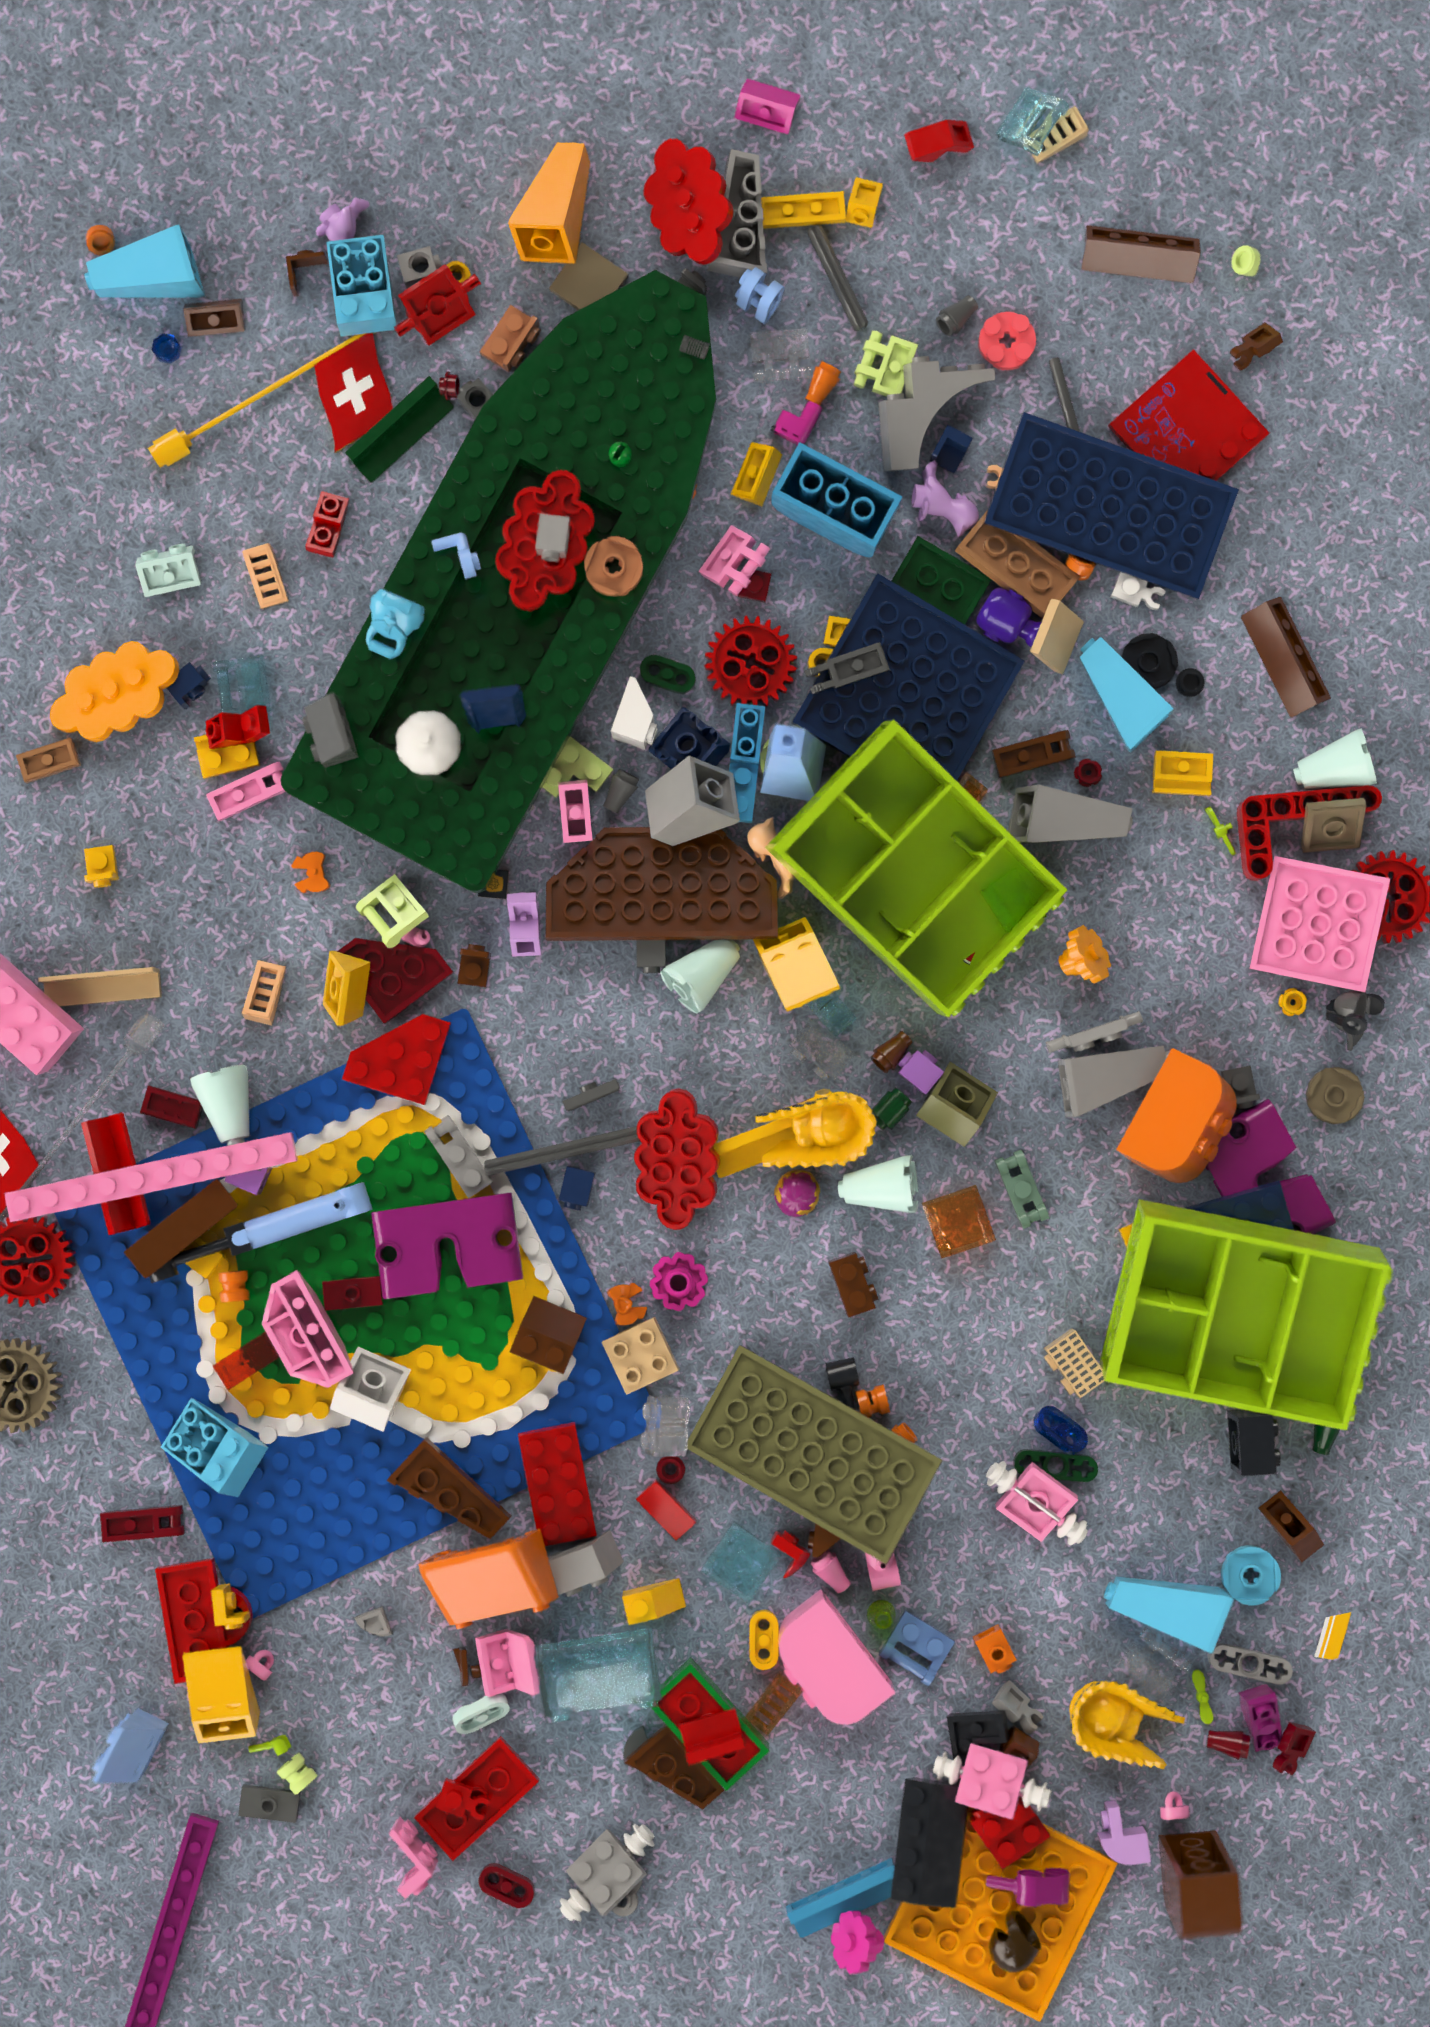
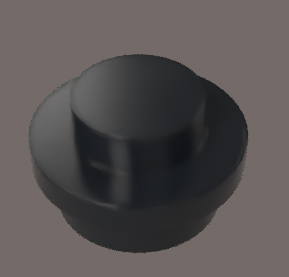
M1188 668L1178 674L1175 684L1181 695L1194 697L1203 690L1205 680L1201 672Z

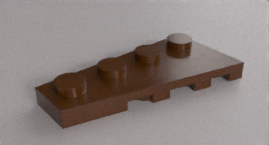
M428 1437L419 1444L386 1480L393 1485L397 1484L406 1489L412 1496L418 1499L422 1498L431 1503L435 1509L454 1516L460 1523L489 1539L512 1516Z

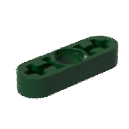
M1022 1449L1016 1453L1013 1459L1014 1468L1019 1474L1024 1472V1467L1019 1464V1461L1024 1460L1025 1455H1030V1459L1040 1462V1455L1045 1456L1042 1461V1469L1057 1480L1090 1482L1098 1474L1096 1461L1092 1457L1083 1454ZM1054 1457L1062 1459L1064 1464L1062 1471L1056 1474L1049 1472L1047 1468L1049 1460ZM1068 1458L1073 1459L1071 1464L1078 1466L1082 1465L1083 1461L1086 1460L1087 1464L1092 1467V1471H1087L1086 1476H1082L1079 1470L1071 1469L1072 1475H1067L1069 1471Z

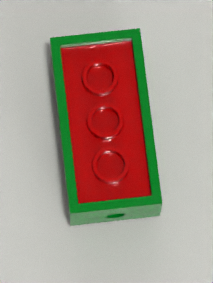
M692 1657L684 1662L648 1696L647 1704L683 1744L679 1724L728 1709H736L745 1739V1749L700 1762L726 1791L770 1751L769 1742Z

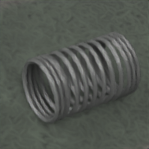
M685 335L680 351L684 353L687 351V354L691 355L692 353V356L696 357L697 355V358L699 357L704 360L710 344L707 342L702 343L700 340L697 341V339H692V337Z

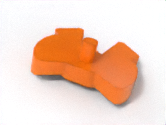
M310 852L303 857L297 856L291 866L292 868L307 869L306 874L308 878L295 883V887L302 893L307 891L322 892L330 888V883L324 877V867L322 866L325 860L324 853Z
M635 1283L616 1285L607 1292L608 1296L614 1301L617 1312L615 1317L616 1325H630L637 1319H643L647 1311V1307H632V1301L629 1298L642 1291V1288Z

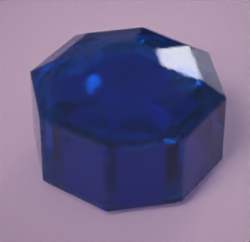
M162 333L153 340L151 350L160 362L171 364L180 358L182 347L174 335Z

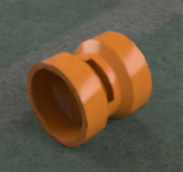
M248 1270L218 1273L219 1282L223 1287V1290L220 1292V1302L250 1300L249 1290L245 1288L246 1281L248 1280Z
M884 1385L875 1386L870 1391L864 1389L855 1391L859 1410L863 1415L870 1418L875 1413L882 1415L890 1413Z

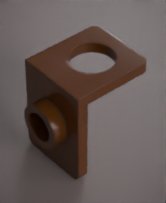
M302 250L297 255L286 256L289 284L294 297L298 296L295 268L328 264L325 252Z

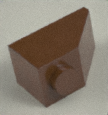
M1281 1490L1258 1508L1301 1562L1324 1546L1315 1528Z

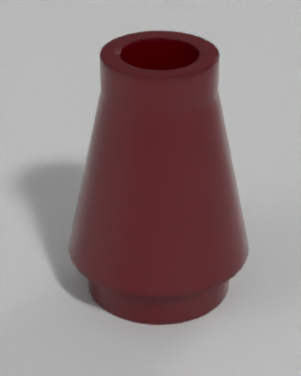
M1209 1730L1206 1748L1214 1749L1237 1760L1240 1758L1247 1759L1251 1736L1244 1734V1731Z

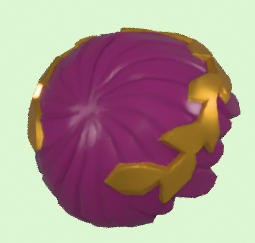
M803 1169L788 1171L778 1180L774 1189V1198L777 1206L785 1215L801 1217L808 1215L815 1208L819 1201L820 1186L813 1174Z

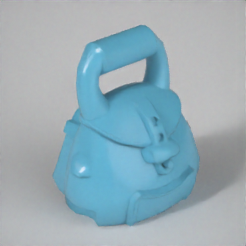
M380 589L371 597L369 606L372 612V622L366 634V643L370 651L393 659L403 652L407 636L414 630H417L424 621V607L390 591ZM378 632L386 638L396 640V649L374 640L373 637Z

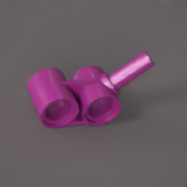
M1046 1868L1043 1872L1024 1869L1017 1872L1015 1879L988 1875L986 1879V1886L989 1888L1013 1891L1014 1895H1016L1017 1904L1036 1907L1043 1904L1063 1905L1069 1903L1070 1872L1066 1869Z

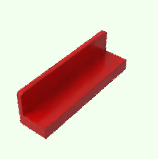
M123 1112L81 1123L93 1174L136 1165ZM144 1194L101 1203L108 1235L151 1224Z

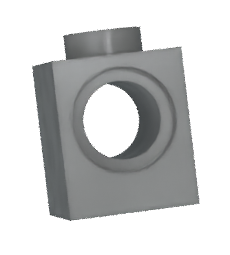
M430 246L397 255L407 289L441 267L439 255H432ZM420 263L428 265V269L422 273H418L414 269Z
M540 514L535 549L537 555H542V559L559 561V558L567 557L571 527L569 517Z

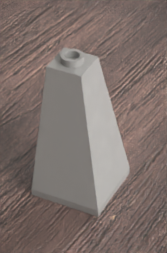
M1042 785L1016 788L1008 832L1020 844L1127 837V833L1130 831L1133 823L1131 816L1132 808Z
M1164 1046L1058 1060L1065 1117L1080 1116L1153 1082L1169 1051H1165Z

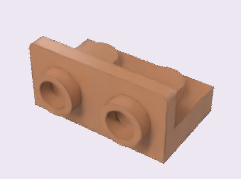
M510 305L480 350V354L507 372H510L513 366L517 368L524 359L525 353L523 350L527 344H533L540 334L541 329L538 328L540 326L538 318L534 315L529 317Z

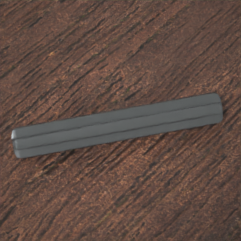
M814 226L808 230V237L853 329L855 331L864 329L868 324L867 318L822 226Z

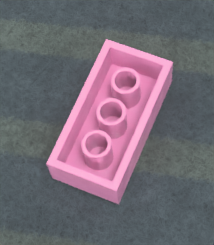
M0 953V1043L35 1075L48 1072L84 1028Z

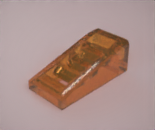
M779 1670L745 1715L746 1719L768 1736L803 1692L801 1686L798 1684L794 1685ZM781 1685L790 1692L789 1697L777 1690V1686ZM773 1693L784 1702L783 1705L780 1706L769 1696ZM766 1702L772 1708H774L777 1711V1713L773 1715L762 1705ZM757 1711L771 1720L768 1725L755 1716Z

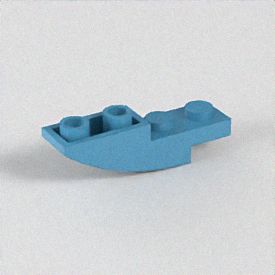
M737 703L729 772L733 773L739 822L752 823L765 706Z

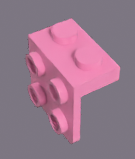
M503 1629L475 1638L486 1696L491 1697L514 1689L530 1695L540 1693L541 1676L534 1660L536 1648L529 1636L509 1629Z
M400 1817L395 1821L390 1831V1836L415 1864L404 1875L398 1888L399 1893L406 1899L411 1893L417 1896L429 1884L427 1881L432 1877L438 1863L436 1858L438 1854L430 1843H423L418 1838L417 1834L419 1832L410 1820L404 1821Z

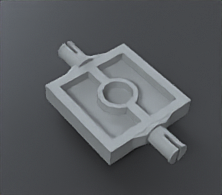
M1140 1011L1126 1016L1121 1015L1118 1020L1069 1036L1064 1034L1060 1038L1046 1042V1047L1049 1053L1072 1047L1074 1052L1085 1050L1095 1046L1093 1040L1100 1038L1101 1043L1123 1037L1121 1031L1127 1030L1132 1025L1143 1023Z

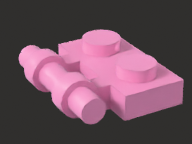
M731 525L699 572L703 577L724 588L729 579L733 580L734 582L728 591L738 596L742 588L746 589L750 584V577L757 567H762L766 561L765 556L770 551V548L761 543L756 551L752 550L756 543L755 539ZM744 558L748 559L749 561L741 572L737 571Z

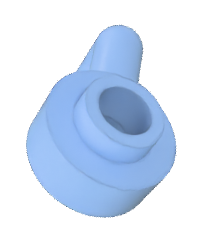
M464 533L431 540L434 552L457 546L465 579L477 576L476 570L481 569L477 552H470L468 540Z

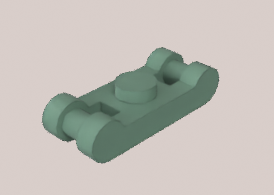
M1020 1149L1013 1152L1011 1157L1006 1159L1001 1157L994 1160L1022 1229L1030 1227V1223L1037 1220L1043 1222L1050 1219L1023 1151ZM1018 1166L1021 1174L1011 1178L1009 1170ZM1033 1201L1035 1209L1025 1212L1023 1205Z

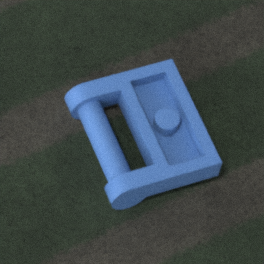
M905 1610L878 1656L885 1660L889 1658L921 1678L920 1682L929 1686L954 1645L955 1640ZM899 1641L930 1660L931 1663L928 1668L894 1648L896 1643Z

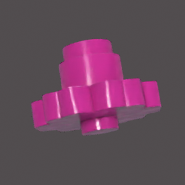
M676 1252L672 1259L668 1256H663L653 1266L655 1277L650 1280L649 1285L652 1289L653 1297L663 1299V1305L666 1309L681 1311L684 1309L685 1304L695 1307L699 1300L704 1298L705 1291L702 1286L707 1284L708 1276L705 1273L703 1264H695L692 1254Z
M860 1911L841 1913L839 1923L833 1925V1933L831 1935V1942L835 1946L833 1957L837 1961L839 1968L847 1969L849 1974L867 1972L870 1966L869 1962H874L876 1955L883 1950L884 1937L882 1932L875 1928L869 1916H862Z

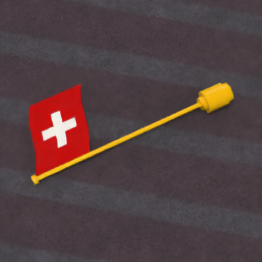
M373 333L354 335L186 435L184 430L178 433L176 428L154 440L153 445L148 447V450L160 468L164 465L169 467L191 453L188 449L192 446L191 439L314 367L319 396L332 428L335 453L365 435L393 409L391 395L377 359Z

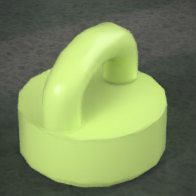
M1239 247L1232 256L1231 263L1234 272L1243 276L1256 275L1261 260L1260 253L1254 247Z

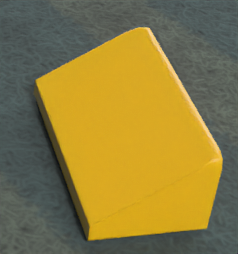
M751 442L731 495L763 506L783 454L775 447Z

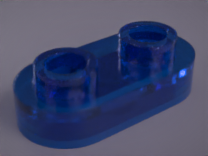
M1045 1406L1035 1414L1033 1423L1037 1432L1066 1454H1077L1087 1446L1088 1436L1084 1428L1058 1408ZM1044 1419L1049 1421L1050 1427L1045 1425ZM1067 1436L1072 1438L1073 1445L1067 1441Z

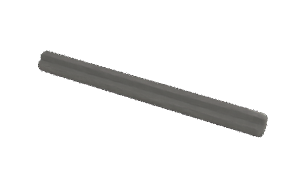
M637 1126L489 1159L484 1162L487 1175H494L639 1142Z

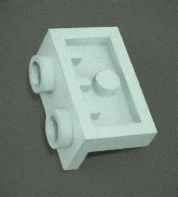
M176 544L169 547V551L158 553L157 550H149L140 554L141 557L137 558L135 566L144 597L201 585L193 546L186 547L185 544Z

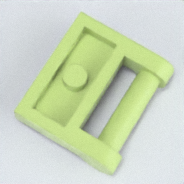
M395 874L362 898L356 905L357 911L362 916L368 918L380 933L382 942L388 948L395 947L404 935L429 917ZM378 903H381L397 922L394 927L390 928L377 913L375 906Z

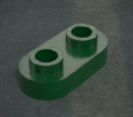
M649 655L641 662V677L650 685L677 694H686L695 685V673L688 665L659 655ZM650 667H659V674L651 675L649 673ZM684 675L687 678L686 683L683 685L676 682L677 676Z

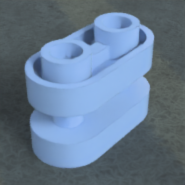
M755 267L752 271L747 269L739 280L741 286L735 294L737 298L736 305L744 311L749 310L751 305L757 308L755 318L761 323L766 324L778 308L785 287L776 280L767 286L764 283L766 273Z

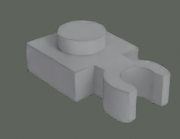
M1010 1680L1001 1686L992 1702L999 1711L1005 1710L1006 1717L1012 1723L1019 1720L1021 1727L1028 1734L1037 1730L1036 1723L1043 1719V1715L1038 1710L1031 1709L1028 1706L1030 1699Z

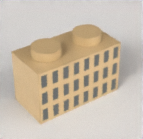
M1070 1329L1044 1347L1047 1355L1044 1356L1045 1361L1053 1371L1058 1369L1064 1379L1060 1382L1069 1395L1075 1393L1081 1398L1104 1382L1101 1366L1074 1329Z

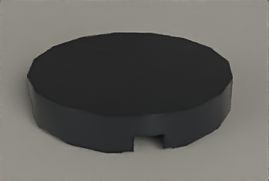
M1155 633L1140 634L1131 639L1121 655L1154 690L1166 685L1174 676L1178 666L1177 652L1173 644Z

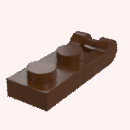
M1069 730L993 749L991 752L998 778L1076 758L1075 751L1071 749L1068 739H1071ZM1058 743L1060 752L1053 754L1050 744Z

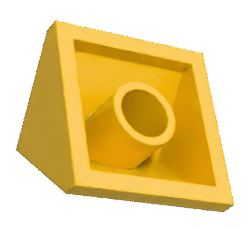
M329 951L323 1006L337 1026H344L363 1016L370 962L337 951Z

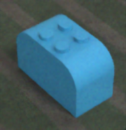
M799 442L772 492L771 504L784 516L843 548L864 557H873L900 506L903 496Z

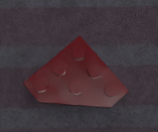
M354 938L337 951L370 962L366 1001L384 1024L388 1023L454 973L438 950L403 944H397L395 947L388 948L380 941Z

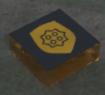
M497 870L488 888L478 893V897L507 900L509 870Z

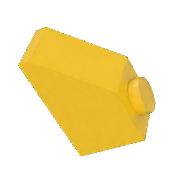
M680 1578L625 1590L622 1594L628 1625L657 1619L686 1607Z

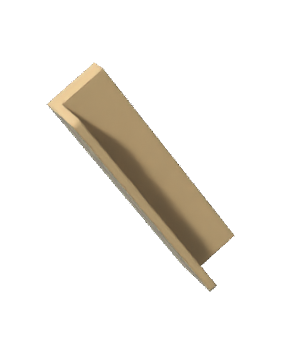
M155 967L38 978V982L44 983V993L60 1007L162 997L160 969Z

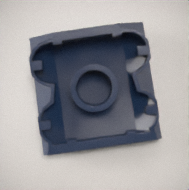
M518 685L466 691L461 694L468 723L478 733L483 728L516 724L519 728L526 717L523 692Z
M682 707L655 739L648 751L670 769H673L688 756L717 766L724 756L729 753L731 744L716 729L706 725L697 715Z

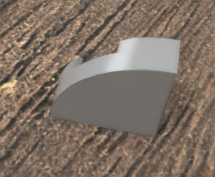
M383 1606L355 1616L357 1624L363 1630L380 1637L392 1635Z

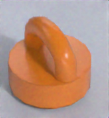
M95 225L86 233V245L93 254L105 255L114 249L115 237L109 227Z
M1069 554L1065 566L1080 576L1078 581H1082L1090 577L1096 563Z

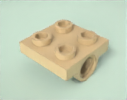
M655 1317L640 1322L602 1341L626 1395L680 1369Z

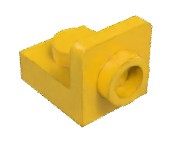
M855 177L848 202L846 222L869 228L873 227L883 183Z
M113 845L84 849L87 875L84 876L85 882L93 883L94 888L111 886V881L119 880Z
M221 1584L212 1590L215 1626L225 1625V1629L242 1627V1623H245L250 1618V1611L233 1613V1610L236 1608V1595L234 1592H231L230 1584Z

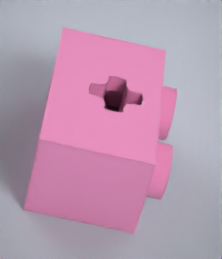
M587 780L558 782L563 842L591 841L592 830Z

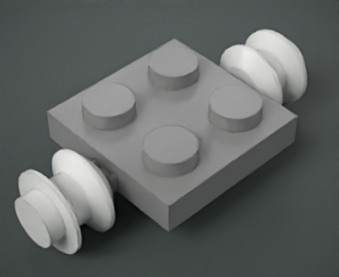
M634 1824L635 1832L632 1835L624 1834L625 1846L609 1829H606L566 1870L568 1875L581 1889H570L571 1897L568 1900L560 1899L562 1905L560 1910L568 1920L573 1921L575 1919L581 1921L580 1912L582 1910L591 1911L589 1900L602 1916H606L647 1875L632 1855L645 1856L643 1848L646 1845L654 1847V1842L652 1841L654 1835L644 1824L640 1827Z

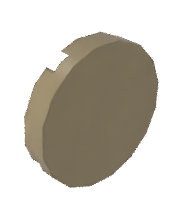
M1340 1067L1325 1068L1316 1073L1309 1081L1306 1090V1101L1312 1114L1320 1121L1329 1124H1341L1355 1118L1362 1109L1365 1098L1359 1078L1351 1071Z

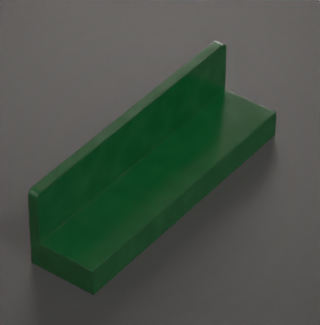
M428 376L352 445L345 454L363 476L372 483L453 410L454 406L449 400H446L444 395L440 394L437 383Z

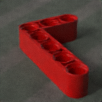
M1367 785L1255 795L1244 799L1237 807L1243 874L1252 881H1258L1270 875L1273 870L1269 823L1304 820V798H1309L1313 802L1331 801L1334 795L1342 800L1360 798L1362 793H1366L1372 800L1370 807H1366L1365 814L1376 810L1382 803L1381 792L1378 788ZM1276 801H1282L1286 805V813L1284 815H1280L1275 811L1274 804ZM1247 803H1252L1257 807L1258 814L1256 817H1251L1246 813ZM1251 831L1259 834L1261 838L1259 846H1254L1249 842L1248 835ZM1253 860H1258L1263 864L1261 875L1252 871L1251 863Z

